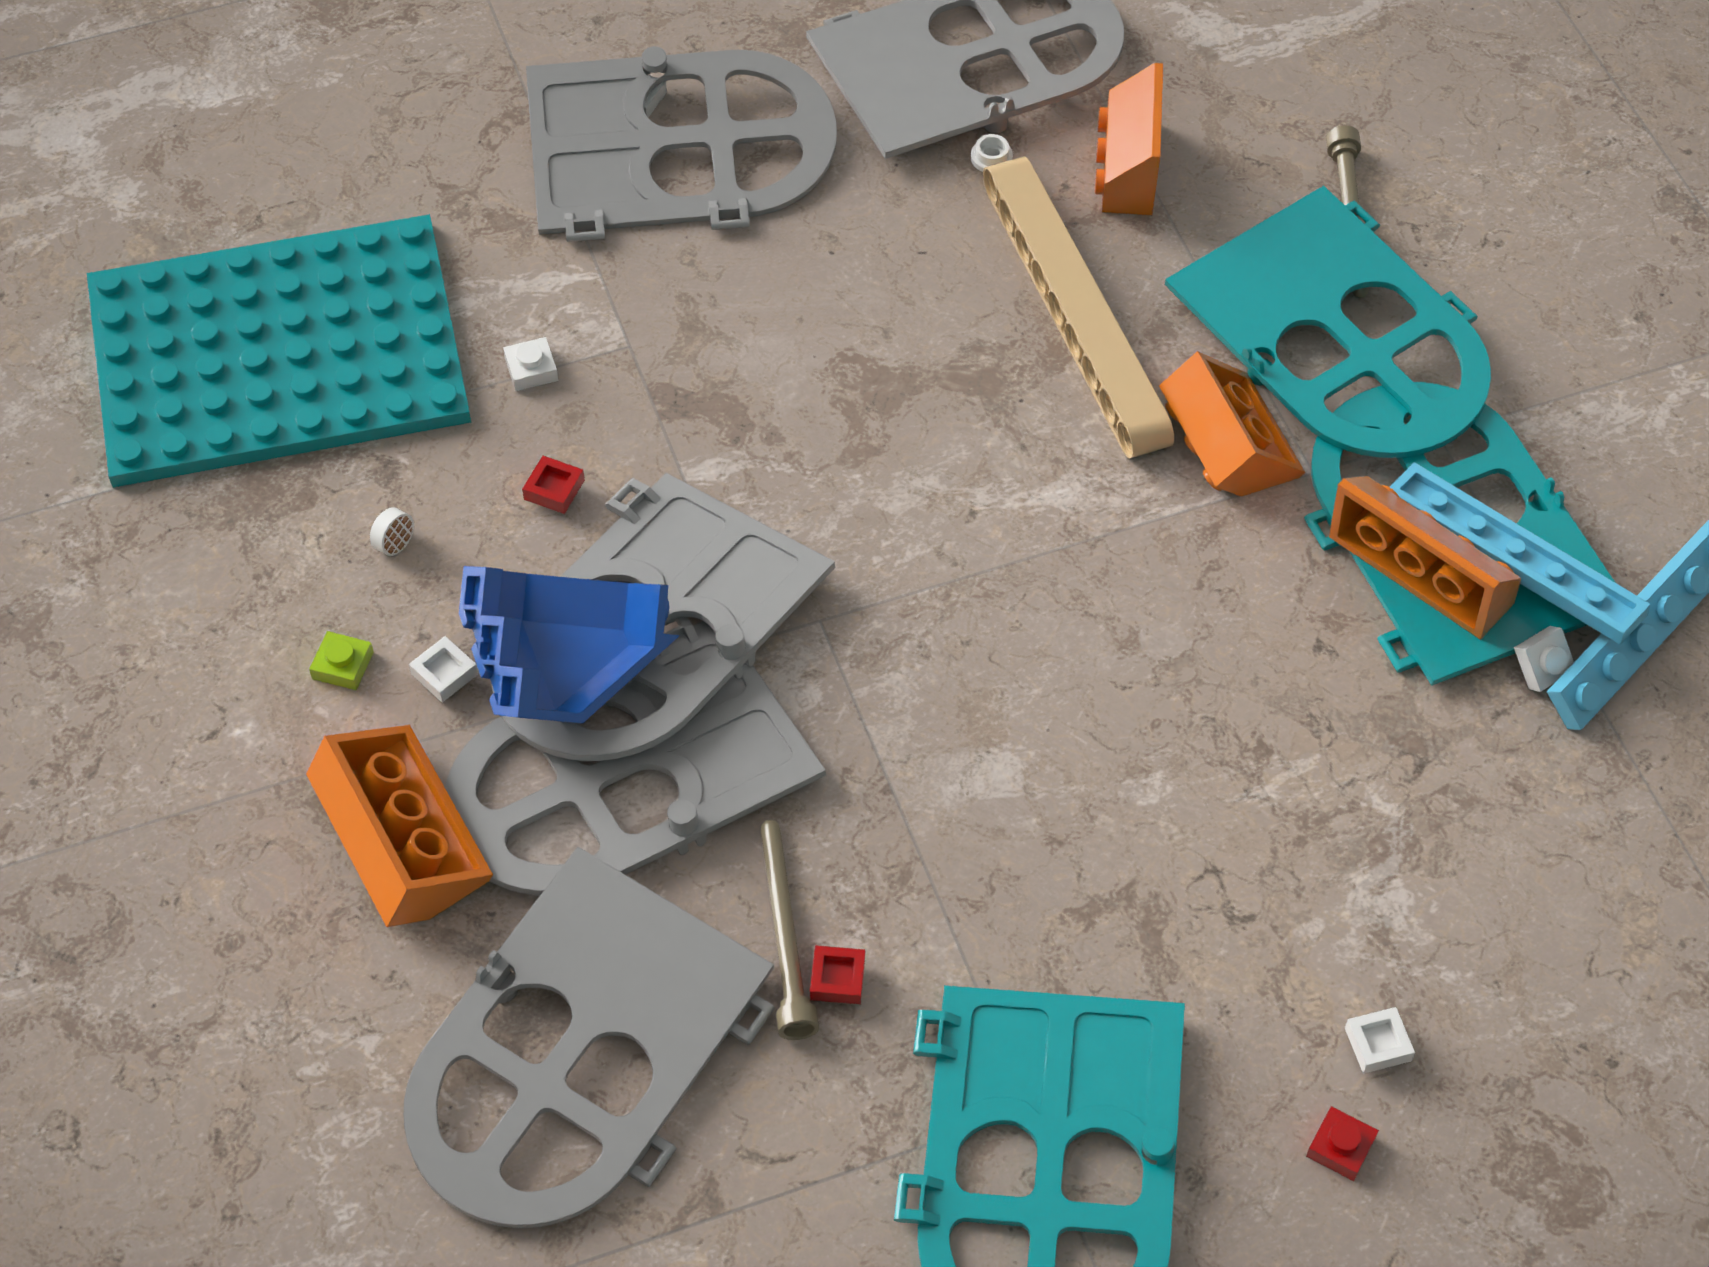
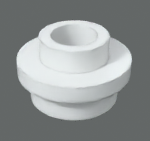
M996 134L980 137L971 150V162L975 168L982 172L985 167L1013 159V152L1007 140Z

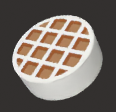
M395 507L383 511L376 518L371 528L370 542L373 548L388 556L400 553L412 537L414 530L413 518Z

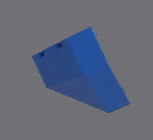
M463 566L459 616L463 628L472 629L477 642L474 643L471 650L481 678L490 679L495 693L492 694L489 702L494 715L584 723L680 636L664 634L665 621L668 618L670 609L667 598L669 585L611 582L503 571V569L491 567Z

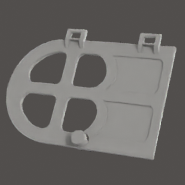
M903 0L862 14L855 10L823 20L824 26L806 31V38L883 157L887 159L983 126L988 132L1001 133L1007 129L1008 118L1076 96L1091 89L1106 78L1118 63L1124 44V26L1120 13L1111 0H1067L1071 5L1068 11L1025 25L1015 24L997 0ZM960 6H972L981 14L993 31V35L967 44L951 46L935 40L929 31V26L932 19L939 13ZM1073 30H1085L1095 37L1097 44L1090 57L1079 67L1063 75L1050 73L1030 47L1036 42ZM1003 54L1012 58L1029 84L1006 94L988 95L970 88L963 82L960 75L963 69L970 64Z
M652 46L644 50L642 57L526 66L539 234L566 232L567 242L605 239L604 229L708 220H711V230L750 227L749 217L781 210L806 196L821 181L833 160L836 149L837 125L835 113L828 96L810 74L779 56L753 50H723L666 55L662 48ZM658 72L665 73L658 78H651L646 75ZM734 75H750L771 81L794 97L797 109L793 115L785 118L735 121L729 116L726 80ZM677 79H696L702 82L705 87L708 118L699 125L663 127L655 124L647 117L644 111L645 101L650 92L662 82ZM793 140L802 148L803 156L799 164L778 182L754 191H747L738 187L733 158V149L736 145L741 143ZM705 147L711 151L715 186L707 194L693 196L669 194L655 183L650 174L652 161L665 150ZM740 218L736 220L719 221L720 219ZM596 230V231H591V232H579V233H575V231Z
M665 473L651 488L631 478L605 504L608 510L621 516V518L560 577L669 585L667 598L670 609L665 623L679 617H694L703 620L709 624L716 634L717 646L715 651L699 669L684 675L678 674L652 660L634 679L664 695L667 698L666 702L653 714L627 726L607 730H590L580 726L578 723L508 716H502L508 727L530 746L565 759L579 761L612 760L650 749L681 730L733 675L735 678L740 679L743 676L744 663L750 667L753 666L755 663V652L836 568L835 561L668 473ZM631 491L637 494L626 505L621 503Z
M679 617L665 623L666 626L676 621L679 626L664 634L680 636L654 660L672 671L684 675L699 669L713 654L717 644L716 634L709 624L702 621L692 625L688 617ZM744 663L743 676L737 679L733 675L681 730L667 740L643 752L627 757L599 761L592 765H584L578 760L556 757L543 752L557 775L556 781L506 807L493 810L483 806L478 800L477 791L486 769L496 756L507 746L520 740L501 716L481 729L464 746L450 769L445 789L493 873L490 882L515 892L540 896L564 864L550 865L521 860L509 852L506 847V841L512 832L563 807H574L582 815L600 844L599 851L594 856L626 875L676 849L680 855L686 854L689 851L688 844L693 841L698 846L704 845L707 834L826 776V770L755 667H750ZM633 678L604 705L623 710L638 722L659 710L667 698ZM641 770H658L669 775L679 789L678 800L671 803L668 807V819L638 834L625 833L600 796L602 789Z
M577 847L498 951L493 950L490 953L487 966L485 968L483 966L479 967L474 983L420 1053L407 1083L403 1113L405 1134L413 1160L431 1189L454 1209L481 1222L510 1228L548 1226L576 1217L607 1198L623 1182L627 1175L650 1187L677 1149L673 1144L657 1135V1133L728 1033L743 1043L750 1045L774 1011L775 1007L771 1003L756 995L774 970V964L582 848ZM543 988L552 990L560 994L567 1001L572 1012L571 1023L567 1031L548 1057L538 1064L527 1062L489 1038L483 1031L484 1023L498 1003L511 1001L516 997L518 989ZM751 1006L760 1013L747 1030L738 1023ZM614 1035L625 1036L639 1044L647 1054L653 1070L651 1085L640 1102L630 1113L618 1117L611 1115L579 1095L566 1084L568 1075L593 1042L602 1037ZM461 1059H470L515 1087L518 1091L516 1100L482 1146L470 1153L458 1152L449 1147L440 1134L438 1123V1098L442 1083L449 1068ZM544 1112L558 1114L602 1144V1153L599 1159L589 1169L571 1181L559 1186L533 1192L520 1191L509 1186L501 1176V1169L507 1158L537 1117ZM652 1146L661 1153L647 1172L638 1165Z

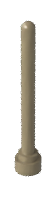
M1338 126L1331 129L1326 135L1327 152L1338 165L1342 203L1346 205L1355 200L1359 204L1354 160L1361 151L1360 134L1352 126ZM1369 287L1355 290L1352 293L1358 298H1363L1369 293Z
M766 820L761 825V837L784 999L780 1002V1008L776 1012L778 1033L780 1037L787 1040H801L809 1038L819 1031L817 1008L811 1004L808 997L804 996L780 826L774 820Z

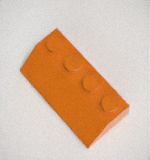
M1368 476L1344 478L1338 484L1329 538L1480 640L1513 606L1521 577L1516 575L1508 565L1493 560L1475 548L1469 539L1460 535L1457 536L1439 524L1431 514L1416 509L1401 499L1392 488L1380 485Z
M410 725L324 736L306 775L386 927L430 920L491 880L493 876L492 871Z

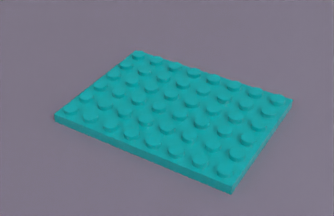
M430 214L86 273L108 476L113 488L472 423Z

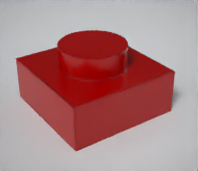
M542 455L522 488L523 498L526 501L565 514L585 481L584 470Z
M815 945L810 1000L861 1005L866 950Z
M1331 1106L1308 1149L1306 1157L1354 1181L1379 1130Z

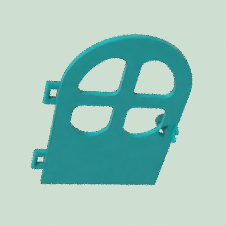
M1324 185L1165 279V286L1248 368L1247 373L1253 384L1258 386L1264 385L1312 433L1343 450L1379 458H1403L1428 453L1449 444L1461 436L1479 417L1485 405L1491 382V367L1485 345L1471 325V323L1477 320L1478 316L1452 291L1442 296L1436 292L1374 233L1380 227V224L1355 200L1344 205ZM1354 213H1356L1366 223L1364 224ZM1366 287H1382L1393 290L1402 296L1414 308L1416 315L1383 337L1372 339L1362 333L1345 316L1341 309V302L1345 296L1355 290ZM1450 304H1453L1463 315H1461V314H1460L1455 308H1453ZM1301 325H1313L1327 331L1348 351L1350 356L1318 377L1311 380H1302L1294 376L1277 357L1276 346L1284 333L1291 328ZM1430 335L1442 336L1450 342L1459 359L1461 385L1450 397L1444 399L1431 398L1396 366L1392 359ZM1258 353H1266L1272 356L1275 360L1274 364L1268 359L1262 358ZM1370 376L1375 378L1409 411L1411 419L1407 424L1396 429L1386 430L1364 427L1333 414L1327 409L1324 401L1358 379Z
M1414 382L1425 394L1434 399L1450 397L1457 391V389L1439 384ZM1382 385L1355 395L1333 412V414L1353 424L1386 430L1404 426V420L1411 415ZM1487 404L1484 405L1479 417L1471 426L1486 441L1488 445L1486 451L1444 467L1431 465L1424 454L1397 458L1405 471L1415 462L1455 487L1463 486L1492 474L1498 473L1507 476L1514 483L1525 502V512L1517 522L1518 525L1615 582L1565 508L1563 492H1554V479L1552 477L1548 479L1544 477L1513 429ZM1317 436L1312 453L1311 477L1316 496L1323 509L1307 514L1304 520L1321 548L1326 551L1340 545L1329 538V536L1326 537L1318 523L1327 521L1331 528L1337 487L1342 481L1340 459L1343 449ZM1534 495L1533 500L1529 502L1528 499ZM1350 552L1396 627L1395 630L1378 636V642L1397 673L1420 666L1431 686L1515 654V646L1549 626L1562 628L1564 634L1587 626L1584 622L1520 584L1513 606L1480 640ZM1400 641L1409 656L1400 659L1391 644Z
M944 985L942 1011L918 1010L913 1054L915 1056L936 1057L924 1175L899 1174L894 1221L918 1224L917 1240L921 1267H956L950 1248V1234L953 1228L962 1222L1010 1225L1026 1229L1030 1235L1027 1267H1055L1057 1241L1059 1236L1066 1231L1128 1236L1135 1242L1138 1250L1133 1267H1168L1172 1236L1185 1003ZM927 1024L939 1025L937 1044L925 1043ZM1008 1124L1024 1130L1035 1141L1037 1147L1035 1185L1029 1195L1015 1197L969 1193L959 1187L956 1181L959 1151L965 1141L976 1132L986 1127ZM1089 1132L1109 1133L1129 1144L1137 1152L1143 1166L1142 1190L1137 1201L1131 1205L1124 1206L1076 1202L1065 1198L1061 1189L1064 1156L1069 1144L1079 1136ZM1142 1150L1148 1158L1157 1161V1165L1146 1161L1142 1155ZM908 1188L921 1189L919 1210L906 1209Z

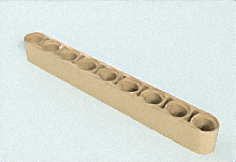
M1024 156L985 167L983 170V180L986 193L1126 457L1130 459L1173 446V426L1163 404L1029 159Z

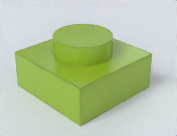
M327 631L309 668L312 679L357 690L374 653L372 643Z

